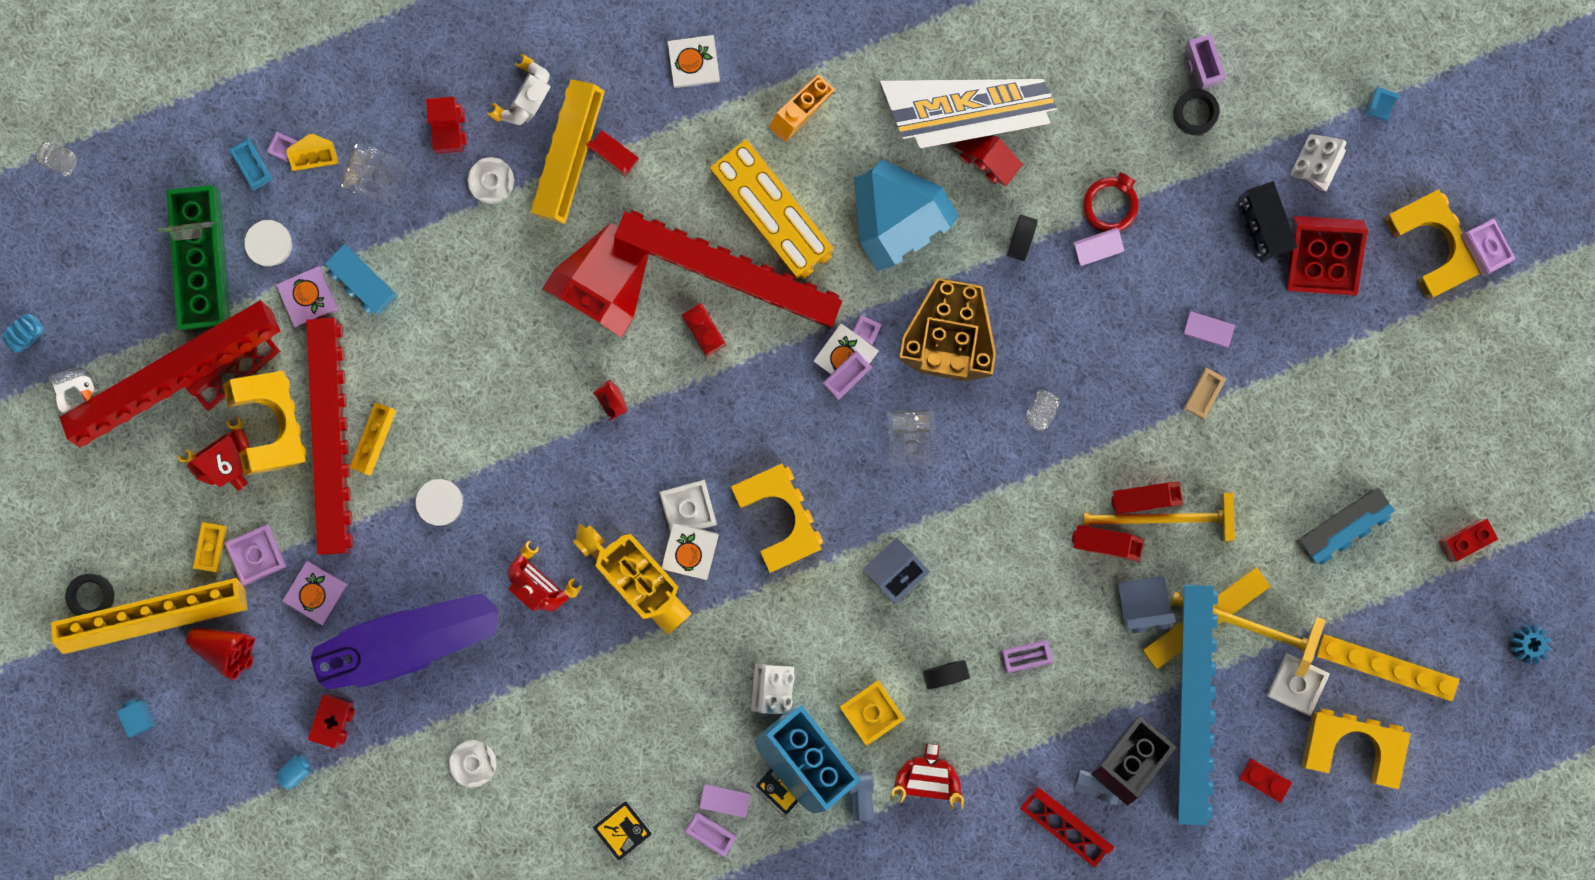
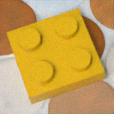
M879 680L839 706L866 746L905 720Z

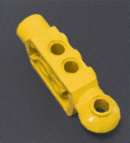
M579 523L573 543L586 557L590 554L597 561L595 568L642 620L652 618L668 636L692 614L676 597L677 584L631 534L621 536L604 549L601 545L605 541L593 527L589 525L585 528Z

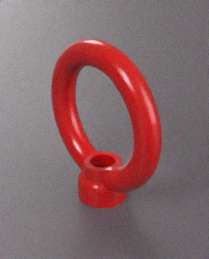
M1119 172L1117 177H1106L1094 182L1086 191L1083 199V211L1087 221L1095 229L1102 232L1114 228L1119 229L1120 232L1129 227L1135 220L1139 208L1138 197L1133 189L1136 181L1128 175ZM1109 186L1124 192L1129 199L1127 215L1121 221L1113 224L1100 221L1092 209V201L1095 194L1102 188Z

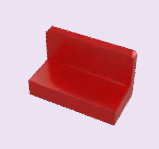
M601 130L592 143L590 141L587 143L588 150L624 177L627 176L639 160L638 156L603 130Z

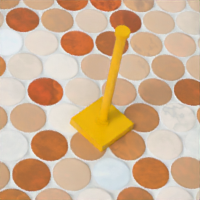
M1234 493L1221 494V510H1218V513L1089 515V513H1084V526L1088 527L1089 524L1218 522V525H1222V542L1235 541Z
M1175 592L1171 602L1172 606L1179 605L1183 607L1184 597L1179 596L1180 593ZM1213 608V614H1217L1218 620L1299 648L1302 654L1295 675L1305 677L1312 663L1326 620L1316 617L1308 637L1299 639Z

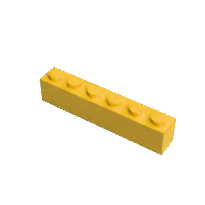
M571 79L565 91V100L558 115V123L552 135L549 153L545 158L543 173L538 181L537 193L532 201L531 213L539 218L563 224L566 223L588 150L587 143L591 140L605 93L604 90L595 84Z

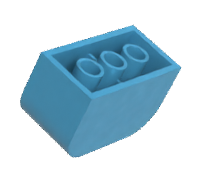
M802 705L790 708L755 738V745L763 759L794 798L811 813L827 811L861 781Z

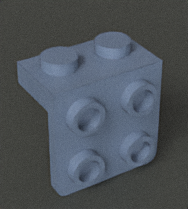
M1157 576L1124 581L1118 584L1124 628L1127 630L1132 629V634L1146 632V627L1155 626L1156 630L1170 628V623H1176L1175 614L1170 613L1164 577Z

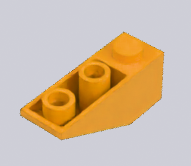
M817 75L776 113L768 128L786 143L835 89L820 75Z

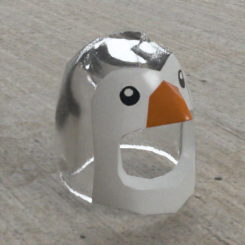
M81 367L69 368L50 377L56 392L55 400L57 407L61 412H67L95 396L97 386L99 385L95 375Z

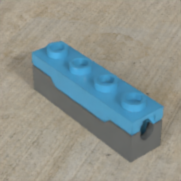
M1373 488L1296 541L1312 564L1319 562L1322 565L1333 558L1331 554L1339 549L1341 552L1352 545L1350 541L1357 536L1361 539L1371 532L1370 528L1375 524L1380 526L1391 519L1389 515L1395 512V510L1389 504L1380 488Z

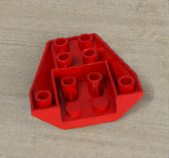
M610 223L556 267L542 290L559 301H564L600 323L605 329L622 338L635 316L649 254L615 241L614 236L618 226Z

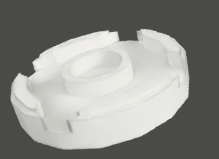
M493 157L479 160L470 169L467 179L469 190L473 196L482 203L487 204L500 203L508 198L513 191L515 182L513 172L508 164L501 159Z
M262 220L255 223L248 230L245 237V250L248 256L259 265L264 267L279 265L290 255L292 250L291 235L281 223L273 220Z
M444 479L431 480L425 483L418 491L416 509L420 517L427 523L436 526L448 525L454 522L461 514L463 495L452 482Z
M469 740L459 744L449 759V770L454 780L469 788L480 787L487 783L494 775L497 766L496 756L492 748L478 740Z

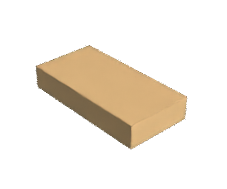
M1205 368L1183 409L1205 420L1227 378Z

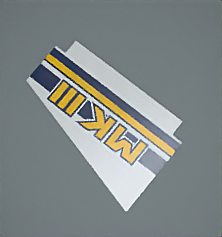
M1044 79L880 81L902 138L915 137L920 149L1051 124L1046 112L1057 110Z

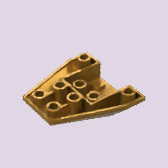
M936 278L903 336L899 360L922 374L961 381L991 377L993 375L996 351L983 286Z

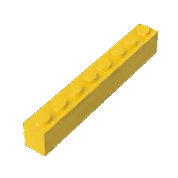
M237 578L54 621L51 622L52 644L62 654H67L248 610L246 590Z

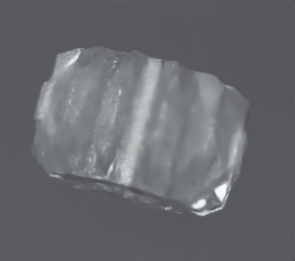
M49 141L42 142L36 152V162L53 172L68 176L76 168L78 156L60 145Z
M1038 391L1028 408L1025 423L1036 430L1044 431L1048 429L1057 412L1060 402L1059 397L1049 391Z

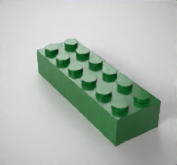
M213 185L166 190L177 330L184 333L208 331L230 318L220 190Z

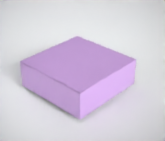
M276 131L267 153L289 163L286 150L298 141Z
M860 315L853 332L873 345L882 324Z

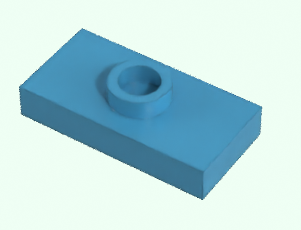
M248 138L229 149L253 191L273 180L271 173L251 139Z

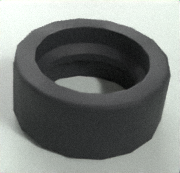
M1192 89L1184 93L1176 102L1173 110L1174 121L1177 127L1190 135H1202L1208 132L1217 122L1220 114L1216 98L1210 92L1202 89ZM1192 99L1203 100L1210 109L1209 119L1202 125H1191L1183 117L1184 105Z
M1022 214L1019 216L1007 252L1008 257L1021 261L1026 260L1037 227V219Z
M83 574L70 582L66 588L65 600L70 611L79 616L111 608L115 594L113 586L108 579L101 575ZM84 583H96L103 590V602L96 609L85 610L77 602V591Z
M965 660L923 671L928 690L970 679Z

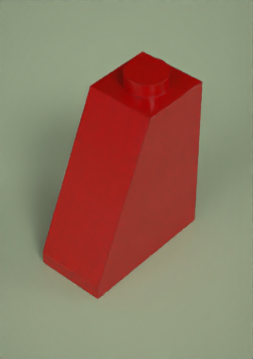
M1167 482L1113 491L1114 496L1111 497L1112 507L1116 510V514L1184 505L1180 482Z
M1077 525V530L1073 532L1072 543L1075 549L1140 562L1145 539L1132 534Z

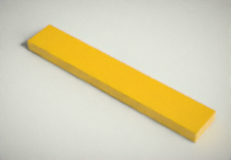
M1256 567L1218 594V605H1213V608L1234 614L1271 586ZM1217 619V625L1223 622ZM1183 620L1142 649L1155 669H1158L1182 651Z

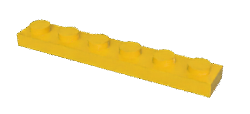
M1325 634L1322 635L1316 657L1452 702L1460 680Z

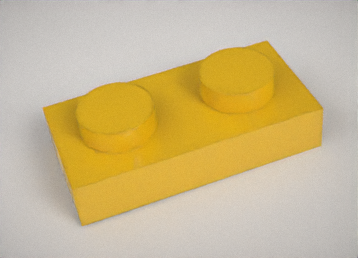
M202 522L193 564L194 569L219 572L227 526Z

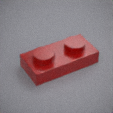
M1249 758L1238 778L1279 803L1282 802L1292 784L1291 781L1252 758Z

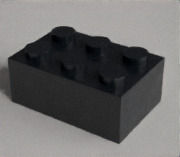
M1274 181L1248 189L1238 198L1237 207L1240 214L1245 215L1247 221L1245 229L1248 236L1253 237L1255 243L1253 251L1257 259L1260 258L1261 262L1264 263L1287 255L1298 248Z
M1139 716L1128 725L1091 775L1128 806L1139 798L1176 749V746L1144 718Z

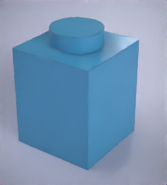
M136 698L122 704L123 709L116 711L128 737L136 736L156 726L145 700L137 702Z

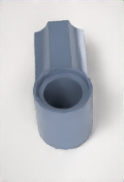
M1079 769L1074 782V789L1097 796V799L1114 805L1118 804L1119 798L1094 778L1091 772Z
M857 773L856 775L861 781L849 791L850 795H852L853 821L874 820L872 773Z

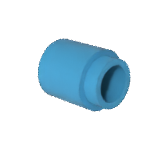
M293 755L278 771L276 780L287 790H290L292 787L295 788L311 772V762L304 755Z

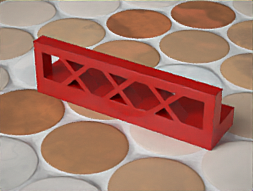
M271 339L266 340L273 349L266 357L257 356L258 346L260 345L258 344L250 351L237 356L231 362L213 370L209 375L192 382L190 386L186 387V390L192 396H195L207 411H210L225 398L224 392L220 394V389H223L221 379L225 372L235 373L234 379L238 378L239 374H244L242 377L252 376L281 351ZM243 358H253L252 368L248 372L239 371L240 361ZM257 359H262L259 363L256 364ZM207 388H217L216 398L208 404L201 393Z
M1036 786L1020 807L1022 811L1094 868L1106 853L1110 854L1115 848L1038 786ZM1035 797L1043 802L1044 813L1034 814L1027 809ZM1046 806L1052 809L1053 812H1047ZM1058 814L1062 817L1063 827H1050L1047 815ZM1038 816H1045V822ZM1065 821H1067L1072 826L1066 827ZM1077 829L1081 835V842H1069L1066 830ZM1057 831H1063L1064 837ZM1084 836H1086V837H1087L1088 839H1090L1091 841H1086V842H1085V841H1084ZM1096 844L1102 849L1094 861L1086 855L1085 845ZM1082 845V851L1079 850L1076 846Z

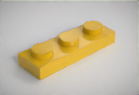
M376 402L374 403L349 468L371 476L395 416V409Z

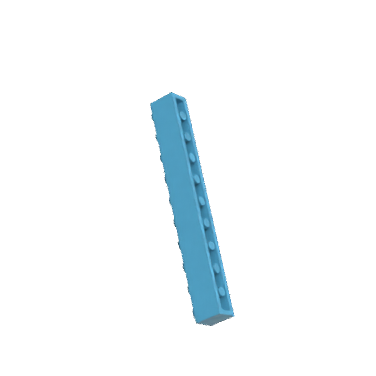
M1184 584L1178 824L1208 826V819H1212L1213 805H1208V795H1213V781H1209V771H1214V757H1209V748H1214V733H1210V724H1215V710L1210 709L1211 700H1215L1216 686H1211V676H1216V662H1212V652L1217 651V638H1212V628L1217 629V614H1213V605H1218V591L1213 590V585Z

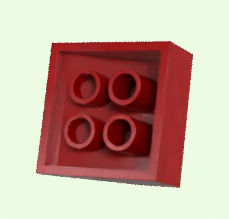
M1293 216L1291 230L1298 248L1289 253L1287 291L1358 295L1368 228L1365 222L1354 219Z

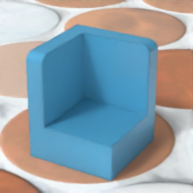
M1377 87L1371 92L1364 114L1387 121L1393 104L1398 100L1400 94Z

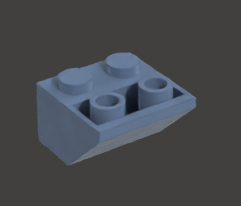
M895 538L862 569L894 604L930 572L898 538Z

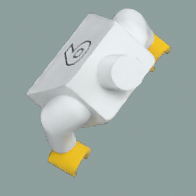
M520 54L523 57L520 64L515 63V65L525 72H529L508 110H503L496 103L491 105L495 110L491 113L487 112V114L496 122L503 120L516 125H521L524 122L528 123L537 112L550 89V85L547 84L550 78L549 72L524 54Z

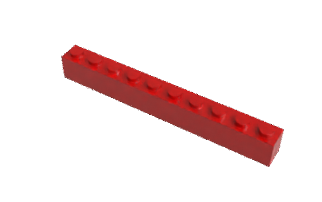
M631 210L628 213L624 211L614 236L615 241L830 329L833 327L843 302L838 299V294L828 290L826 293L817 290L818 286L812 283L805 282L803 285L796 282V277L790 274L783 273L779 275L774 273V268L768 265L761 264V266L752 264L753 260L746 256L740 255L738 258L730 255L731 251L724 247L718 246L716 249L708 246L709 242L699 237H696L695 240L686 237L688 233L683 230L674 228V231L665 228L666 224L653 219L650 222L643 219L644 215Z
M259 300L63 414L59 418L67 440L79 448L88 445L94 439L109 433L113 428L150 409L163 399L169 398L175 392L190 386L192 382L209 375L213 370L231 362L244 352L250 351L263 341L271 339L275 334L281 332L272 309Z
M336 318L306 319L317 555L350 553V548H353L354 541L353 535L349 534V525H352V512L348 511L347 502L351 501V489L347 487L346 478L350 477V466L346 464L345 454H349L348 440H344V431L348 430L347 417H343V408L347 406L346 394L342 393V384L346 382L345 371L341 370V361H344L345 358L344 348L340 347V338L343 337L342 323L339 324V320Z

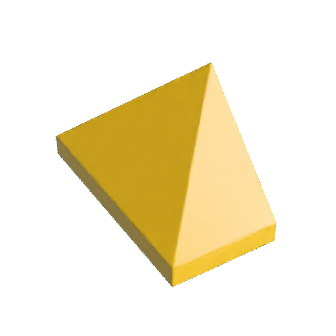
M308 134L286 150L292 171L338 164L333 142L315 134Z

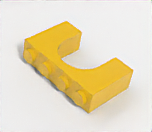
M1439 189L1384 217L1394 238L1419 226H1433L1446 236L1449 243V255L1446 262L1440 268L1417 279L1427 300L1481 273L1461 236L1463 233L1459 227L1460 221L1450 211L1448 198Z
M284 371L230 379L223 384L228 407L259 403L270 408L276 415L279 423V432L272 444L248 448L239 453L244 476L294 467L306 462V449L300 440L301 428L299 423L296 422L294 415L295 403L289 394L290 382L285 377Z
M783 463L731 486L741 509L764 498L776 497L786 501L794 511L795 527L790 536L782 542L760 551L770 573L822 550L820 545L824 543L819 531H813L810 524L814 520L809 509L804 511L800 503L804 501V498L799 488L794 489L791 480H794V476L789 466L784 468Z
M1320 708V712H1312L1301 767L1329 773L1334 748L1338 740L1347 733L1362 732L1370 738L1376 753L1370 782L1395 789L1400 788L1411 734L1403 732V726L1390 724L1389 728L1380 726V721L1366 719V723L1357 721L1358 716L1343 713V718L1334 716V711Z

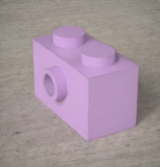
M1208 34L1188 41L1184 47L1189 60L1187 61V68L1189 73L1194 75L1198 89L1204 90L1221 84L1226 76L1212 35Z

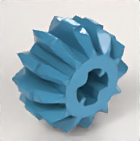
M25 314L7 327V330L3 332L2 340L15 353L22 352L39 339L43 334L44 327L36 317L34 318L31 314Z
M1523 625L1522 631L1515 630L1514 633L1518 638H1510V642L1516 643V646L1510 648L1511 652H1518L1515 659H1523L1524 664L1528 665L1531 661L1534 664H1539L1540 658L1546 660L1548 657L1545 651L1552 650L1550 646H1546V643L1552 640L1550 637H1544L1547 631L1545 629L1539 630L1538 625H1532L1531 627ZM1531 641H1534L1535 645L1531 646V648H1528V644H1530Z

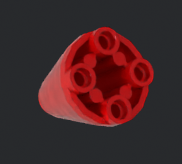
M193 628L187 635L186 644L190 646V649L221 675L230 680H235L244 669H249L253 663L254 657L251 654L255 638L248 634Z

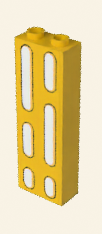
M747 139L710 167V172L792 275L796 277V280L800 277L803 279L807 278L814 272L813 267L820 262L823 265L833 257L830 254L834 249Z

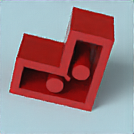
M455 97L426 99L427 121L432 130L433 151L436 154L464 152V145L468 143L467 133L462 130V122H466L465 108H462V104L458 103Z
M994 135L958 141L954 146L960 154L958 157L968 165L973 163L976 168L985 172V178L995 185L1000 183L1007 186L1023 165L1004 142Z

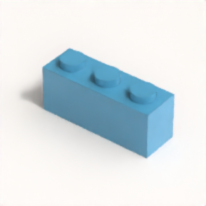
M345 244L325 263L329 268L327 273L336 282L339 279L346 284L343 289L353 298L357 295L363 301L360 306L369 314L374 312L379 315L398 296Z

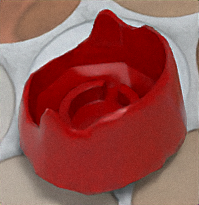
M608 380L593 392V395L597 397L607 416L611 417L608 419L609 421L628 412L624 396L612 380Z

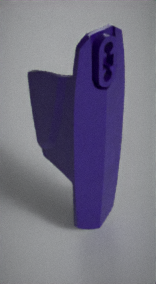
M480 593L414 610L399 611L350 627L339 632L338 636L314 647L311 663L317 682L326 689L352 685L361 688L426 668L435 660L495 635L498 625V610L486 596ZM351 655L353 657L352 663H344V657ZM323 662L330 664L329 670L326 672L320 669V665Z

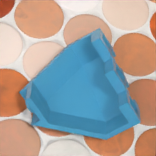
M882 159L875 168L868 170L863 175L854 177L859 240L877 271L897 265L903 261L902 255L911 250L916 252L931 242L930 236L938 231L943 234L949 230L959 216L941 186Z

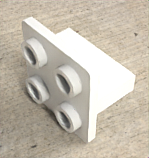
M1310 134L1291 172V176L1305 179L1317 189L1327 191L1346 152L1344 149L1346 141Z
M755 664L751 711L763 714H784L792 707V691L795 679L794 667Z

